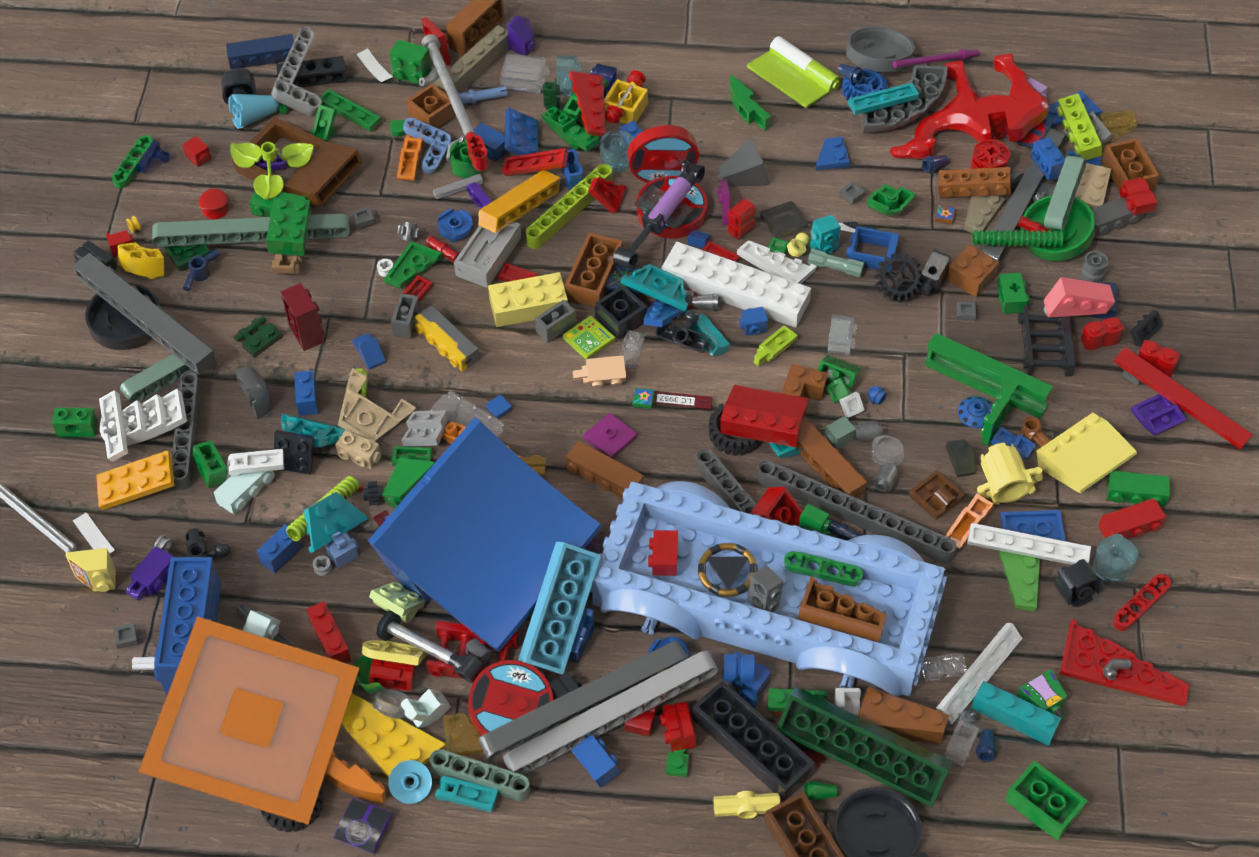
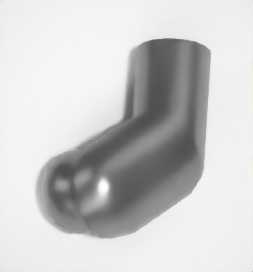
M1111 659L1104 667L1103 675L1108 680H1114L1118 669L1131 668L1130 659Z

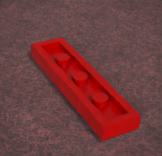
M566 148L507 157L504 160L502 173L505 176L566 167L568 151Z

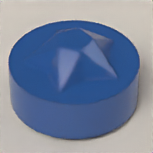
M744 689L738 693L753 708L757 706L758 698L753 690Z

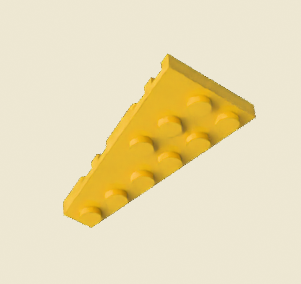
M351 693L341 725L388 778L397 764L406 760H415L425 765L430 761V755L433 751L447 748L446 744Z

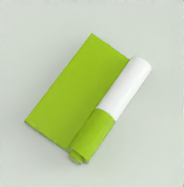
M781 36L776 37L772 41L768 52L747 64V68L805 108L832 91L837 90L841 85L840 76Z

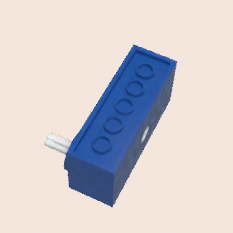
M171 557L155 656L133 657L132 659L133 670H154L155 678L157 681H161L166 695H168L197 617L217 623L222 586L212 557Z

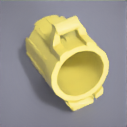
M1005 443L993 445L988 448L989 452L985 456L981 455V466L988 483L978 486L977 491L985 499L992 498L995 505H999V502H1013L1021 499L1028 493H1034L1036 489L1033 484L1043 479L1040 467L1025 469L1020 454L1013 444L1011 446H1006Z

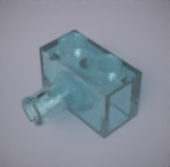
M557 55V85H560V92L564 96H571L574 92L572 88L573 83L568 74L570 71L581 72V63H578V56Z

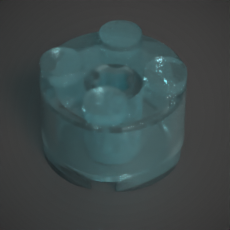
M618 130L617 133L610 131L604 134L600 140L601 163L610 165L615 172H622L628 168L627 150L633 140L632 135Z
M1121 534L1106 537L1100 541L1093 559L1094 571L1105 581L1123 582L1132 574L1138 558V550L1131 541L1124 538Z

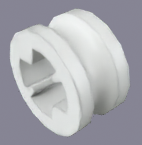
M381 259L377 263L378 273L383 277L393 267V262L390 259Z

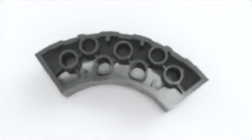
M913 65L909 83H913L919 93V98L863 113L862 133H875L896 129L924 115L936 103L944 88L947 66Z

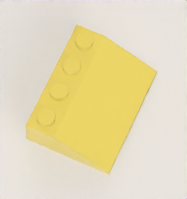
M1091 413L1038 449L1036 453L1038 467L1042 471L1075 491L1082 493L1134 457L1137 451L1107 420Z

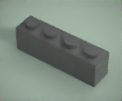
M1124 198L1092 208L1095 221L1094 237L1105 235L1107 232L1115 229L1118 230L1123 226L1134 224L1145 218H1150L1155 214V211L1133 215L1127 209Z

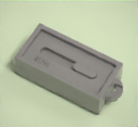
M513 222L497 233L479 226L454 261L456 276L488 288V285L491 284L520 241V224Z

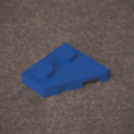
M843 137L826 138L816 163V170L849 167L850 161Z
M586 608L570 651V660L578 663L595 631L594 610Z

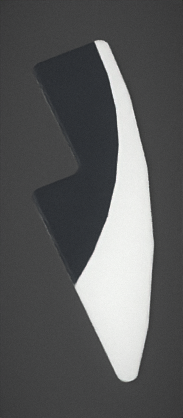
M856 221L839 223L841 226L840 230L855 233L856 226H858ZM875 225L860 226L877 230Z

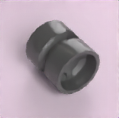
M1100 251L1087 253L1080 273L1081 279L1089 282H1102L1109 263L1108 257Z

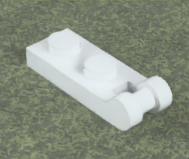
M283 449L229 455V464H231L229 475L239 476L242 473L284 469Z

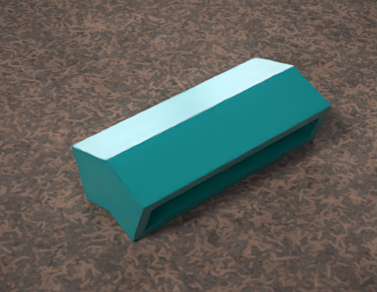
M704 313L699 315L698 322L693 324L690 330L704 334L709 338L710 345L708 351L712 356H720L728 352L730 345ZM701 336L700 340L705 341V337Z

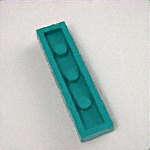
M911 82L850 98L848 105L854 115H859L916 100L919 98V93Z

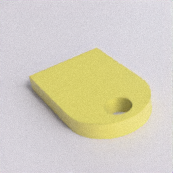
M370 640L362 645V654L369 658L411 665H419L428 655V653L411 644L393 641Z

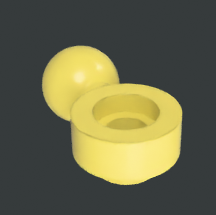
M806 233L797 234L796 238L788 243V252L792 256L801 257L806 252V246L810 240L809 236Z

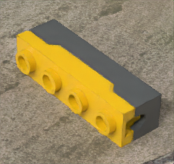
M432 305L414 317L416 331L420 335L423 334L428 343L434 345L443 357L446 356L453 367H457L463 372L480 360L478 348Z

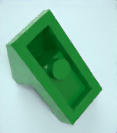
M319 104L312 135L326 142L329 141L338 129V126L333 125L337 109Z

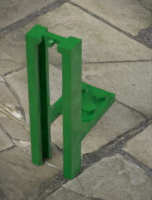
M936 332L929 341L925 366L996 398L991 409L993 411L991 414L987 413L983 421L985 425L980 435H983L982 444L986 446L990 444L991 439L1012 407L1041 419L1048 406L1044 402H1046L1053 386Z

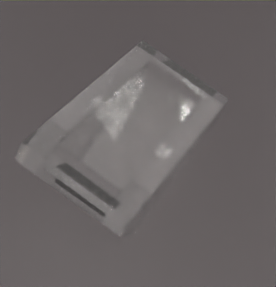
M960 718L943 757L963 766L976 742L980 727Z

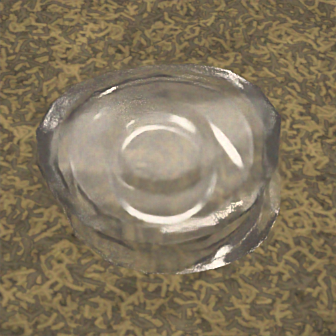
M880 435L872 442V458L880 465L891 463L898 466L905 458L904 447L900 440L895 437Z
M385 689L376 694L372 707L387 717L399 719L405 716V710L401 703L406 698H410L400 691Z

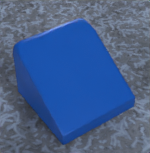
M693 230L688 236V245L703 249L708 243L711 234Z

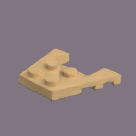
M352 368L338 426L348 432L357 433L365 439L377 441L408 417L416 407L401 398L393 413L390 414L358 394L367 377Z

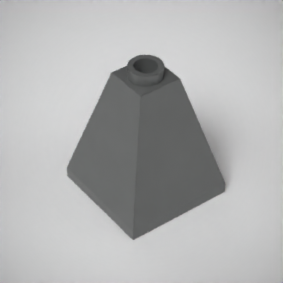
M749 139L718 168L719 173H717L719 182L720 180H727L728 186L769 185L764 163L753 139Z

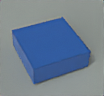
M502 395L485 404L486 409L497 420L512 411V406Z

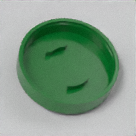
M1052 195L1041 198L1033 203L1023 216L1036 223L1040 222L1044 226L1045 215ZM1075 197L1064 230L1048 228L1052 231H1063L1064 244L1062 247L1058 245L1056 247H1053V245L1050 247L1047 245L1045 247L1041 245L1039 247L1036 245L1031 247L1028 245L1026 246L1033 255L1048 261H1064L1080 255L1090 246L1095 236V221L1091 208L1083 200Z

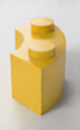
M136 242L118 245V264L125 272L146 276L150 279L164 276V257L159 249L144 248Z

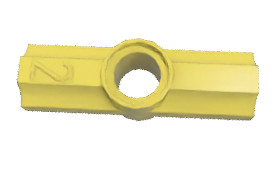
M741 791L737 795L714 796L715 817L738 815L742 819H750L756 817L757 814H765L766 810L780 804L779 793L755 794L753 791Z

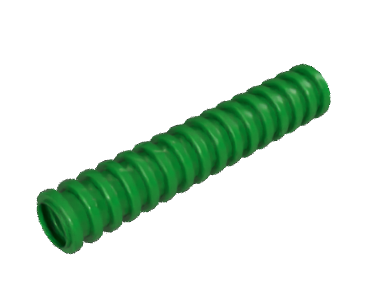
M974 230L972 242L974 246L978 244L980 246H983V244L985 246L989 244L991 246L995 244L996 246H1000V244L1005 246L1007 244L1008 246L1030 245L1033 247L1036 245L1039 247L1041 245L1045 247L1047 245L1050 247L1053 245V247H1056L1058 245L1062 247L1064 244L1063 231L1051 232L1050 230L1047 232L1045 230H1042V232L1039 230L1036 232L1034 230L1030 232L1028 230H1025V232L1023 230L1019 232L1017 230L1013 232L1011 230H1008V232L1006 230L1002 232L1000 230L996 232L995 230H991V232L989 230L985 232L983 230L979 232Z

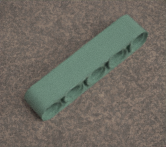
M1066 157L1045 215L1044 227L1064 230L1085 171L1086 158Z
M171 354L123 382L120 386V391L131 404L135 401L141 402L179 380L183 373L193 370Z
M441 749L433 751L430 755L431 769L437 776H448L498 790L499 796L515 801H525L530 796L529 780L524 775ZM438 761H444L441 765L436 764ZM458 767L464 768L462 771H456ZM479 773L485 774L483 777H476ZM497 780H504L501 784L495 783ZM518 786L525 787L523 790L515 789Z

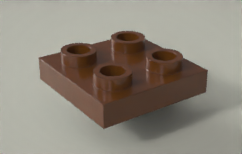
M938 470L909 490L908 494L935 520L952 509L965 497V494Z

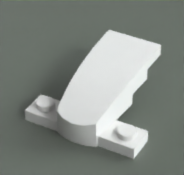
M178 389L164 397L156 394L142 404L139 401H135L123 410L121 409L120 395L115 390L99 399L102 415L100 433L105 440L107 458L112 462L128 454V445L151 439L187 422L182 392Z

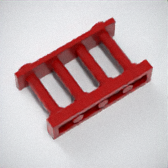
M437 621L436 635L437 638L441 639L439 646L447 649L450 640L460 641L458 656H466V644L472 639H477L487 649L490 647L463 624ZM515 632L503 646L498 662L507 660L510 649L518 648V632ZM437 658L435 661L427 660L426 662L428 674L435 677L461 678L456 674L454 667L443 663V661Z

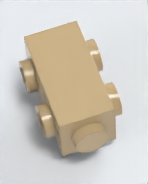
M345 430L336 443L338 456L343 460L355 462L360 467L372 469L374 464L378 463L381 458L379 444L372 439H365L357 433Z

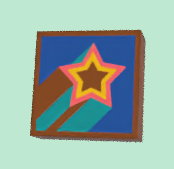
M937 205L934 222L952 224L955 207Z

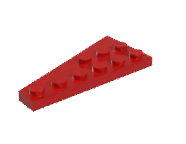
M1070 620L1059 675L1180 706H1185L1189 684L1167 672L1159 671L1148 661L1143 662L1136 658V655L1109 639H1102L1095 635L1093 630L1089 628L1086 630L1079 626L1075 620ZM1111 659H1130L1131 668L1118 669L1114 680H1108L1103 675V669Z

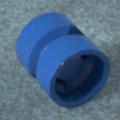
M724 654V681L735 682L739 678L741 682H753L754 655H742L738 658L736 654Z

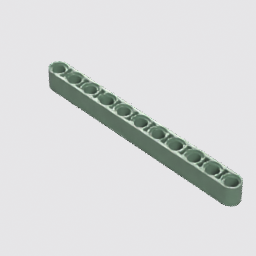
M346 214L311 215L307 239L343 238L350 234L349 217ZM270 217L159 222L152 226V243L158 247L266 242Z

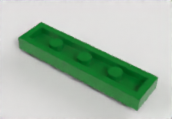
M327 89L320 96L322 105L337 109V114L370 132L381 123L380 116L330 89Z

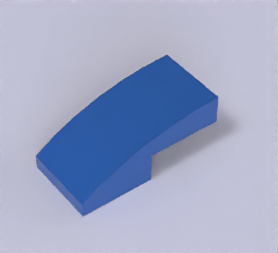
M1002 426L999 427L990 441L993 445L1005 443L1006 446H1011L1013 444L1019 452L1021 459L1025 460L1036 445L1021 434L1016 437Z

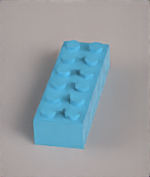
M556 542L518 661L563 675L601 555L565 542Z

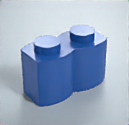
M574 149L567 150L566 167H561L566 186L569 190L583 180V169L579 163L578 154Z

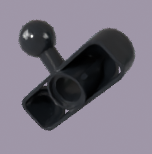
M695 310L686 312L683 327L669 323V325L674 327V331L669 329L667 324L663 327H657L655 332L656 336L660 339L699 353H705L710 345V340L706 335L690 330L691 326L699 320V314ZM686 335V338L681 341L682 336ZM701 336L705 337V341L700 340Z
M190 529L185 535L188 557L213 558L217 556L225 558L230 553L229 545L224 542L218 543L214 549L208 551L206 538L201 529Z

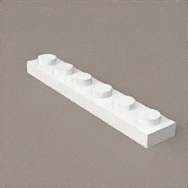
M974 523L970 524L967 541L969 545L1070 565L1075 564L1081 559H1085L1089 563L1091 546Z
M1012 623L1004 625L936 707L937 711L949 714L947 724L954 723L959 716L958 714L962 713L975 697L982 682H987L1022 640V637Z

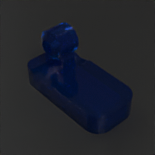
M153 140L139 160L137 171L145 174L154 161V157L160 159L161 162H168L170 159L169 152L161 150V143Z

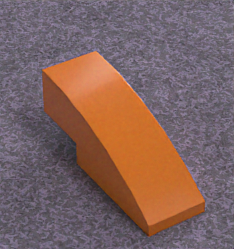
M976 494L968 507L963 509L945 536L954 540L956 548L961 550L968 541L970 524L982 525L993 511L994 504Z

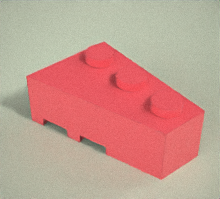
M1060 277L1043 300L1048 318L1106 314L1115 303L1110 285Z

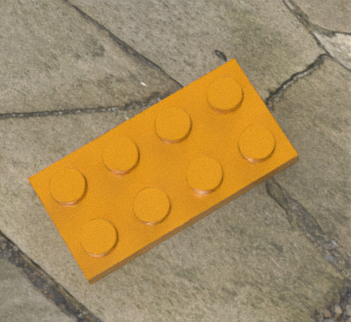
M167 450L97 474L99 508L105 510L173 487L174 477L171 453Z

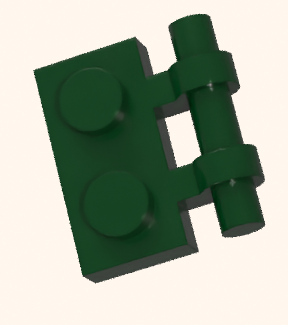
M263 315L258 319L252 320L249 326L241 328L238 334L234 336L236 342L242 339L245 340L242 343V347L254 358L283 337L282 332L273 324L262 325L267 322ZM254 330L258 331L254 335H250Z

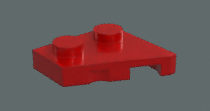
M596 177L593 179L588 192L613 214L618 210L626 186H618L613 181H606L604 178Z

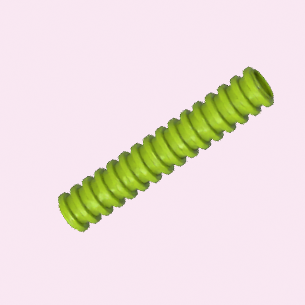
M347 476L320 500L334 492H337L347 500L358 491L359 483L354 477ZM304 513L286 528L287 535L294 541H299L307 534V522Z

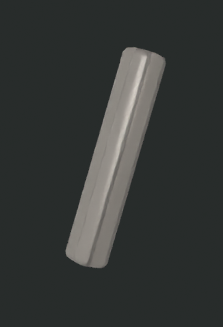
M480 174L459 180L434 189L433 195L435 199L446 197L466 190V186L473 182H476L478 185L482 184L483 178Z

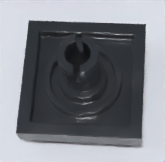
M276 430L274 433V450L283 449L284 469L282 470L310 475L313 469L314 436Z

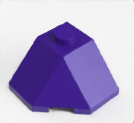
M516 15L507 25L509 50L526 57L535 48L534 33L529 18Z

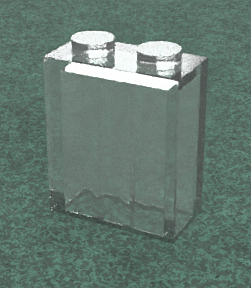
M507 53L500 75L501 87L506 86L507 90L541 94L543 84L546 82L545 76L549 75L550 67L547 65V58Z

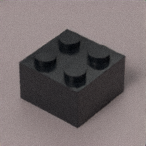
M624 285L595 303V317L618 339L644 323V317L647 313V306Z

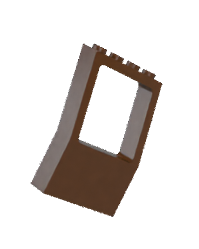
M273 117L249 142L256 144L260 149L263 143L272 142L275 144L281 138L294 143L312 144L314 146V154L311 156L310 161L301 167L289 180L283 179V189L281 192L305 196L307 200H310V205L321 207L363 163L357 149L326 142L276 117ZM232 159L238 174L254 181L260 175H268V171L256 165H253L251 168L239 167Z

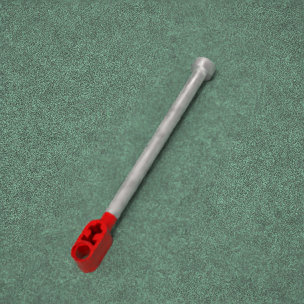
M433 34L427 35L422 39V45L429 48L431 58L466 137L468 155L473 167L476 170H485L489 166L485 144L482 138L476 135L439 51L440 42L437 36Z

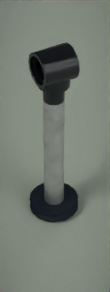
M393 611L385 613L378 623L376 632L378 638L389 641L396 636L454 667L456 674L469 683L475 681L484 667L480 660L470 654L458 656L401 626V616Z

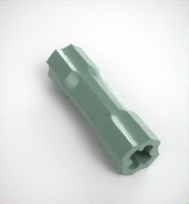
M813 248L808 258V264L836 269L856 277H861L865 263L855 259H845L830 255Z

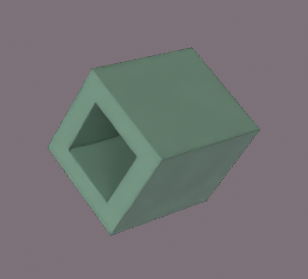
M845 416L826 426L825 436L834 448L839 449L855 439L856 428Z

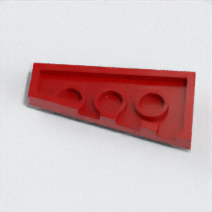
M570 71L568 75L573 83L572 88L578 99V107L581 108V117L586 133L604 137L606 130L603 76Z

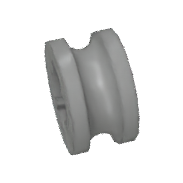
M161 535L156 540L154 547L156 546L169 553L173 546V540L167 539L165 535Z
M326 556L316 557L313 560L314 572L319 576L329 574L332 569L330 559Z

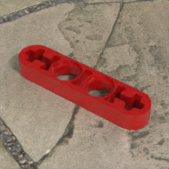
M1165 574L1154 576L1116 612L1113 618V626L1119 631L1130 629L1168 592L1171 586L1170 578ZM1158 583H1159V584H1160V583H1164V584H1165V585H1161V586L1158 588V590L1155 589ZM1150 593L1153 595L1154 599L1147 600L1144 598L1143 594ZM1137 605L1141 608V611L1134 612L1130 606ZM1126 615H1128L1129 617L1127 618L1126 622L1124 621L1121 623L1119 621L1123 620L1126 617Z

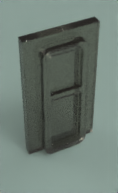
M652 185L634 205L644 212L648 209L652 210L665 192ZM680 202L665 224L676 230L691 215L694 209Z

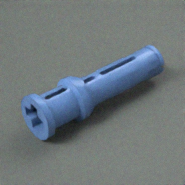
M506 86L480 91L471 89L469 92H458L463 105L469 103L474 105L476 101L508 96Z

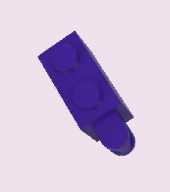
M155 546L130 574L132 583L128 586L126 593L138 601L146 594L153 597L157 591L162 589L168 579L170 559L174 556Z

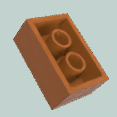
M1138 138L1105 145L1101 160L1105 167L1111 168L1110 176L1118 190L1122 186V181L1141 177L1146 180L1151 191L1156 189L1159 174Z

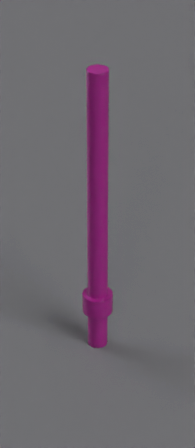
M964 49L955 53L893 61V67L898 68L954 59L966 60L969 57L979 56V51L977 49L969 51Z

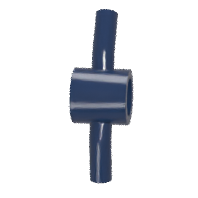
M217 249L204 258L195 256L189 260L190 274L186 278L183 290L190 291L194 280L199 282L209 277L207 264L221 255Z

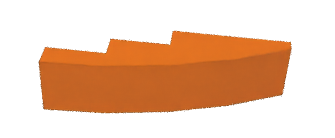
M408 134L405 137L404 146L401 149L397 180H415L424 145L422 138H414Z

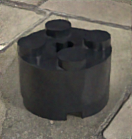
M235 69L226 71L223 74L221 80L222 96L227 105L229 104V97L233 94L257 95L255 78L248 69Z
M1081 559L1069 567L1063 566L1057 572L1058 577L1055 580V587L1069 606L1072 604L1073 607H1080L1093 600L1092 595L1095 592L1099 594L1103 588V582L1085 559Z

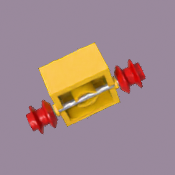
M631 71L630 76L627 77V82L617 79L604 98L605 118L609 123L617 124L621 122L627 124L633 120L637 122L648 105V89L642 88L646 77L641 71Z

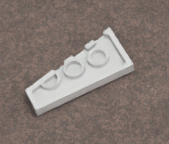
M749 240L737 250V255L763 271L802 284L816 271L817 267L813 264H810V266L802 263V260L797 258L795 260L789 259L781 252L773 253L770 251V248Z

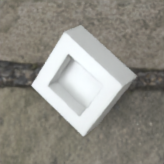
M858 392L839 399L845 417L849 418L864 411Z

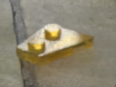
M1133 109L1100 113L1099 120L1113 136L1112 139L1106 142L1107 145L1136 128L1138 124Z
M464 713L443 716L446 749L448 752L461 756L484 753L478 742L480 736Z

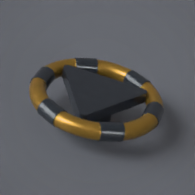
M720 543L708 548L698 564V575L704 587L710 592L723 597L739 596L748 591L751 575L758 571V565L752 553L747 548L735 543ZM723 550H732L744 557L711 556ZM707 561L726 589H722L708 580L706 576ZM749 562L750 575L747 581L734 589H730L746 563Z

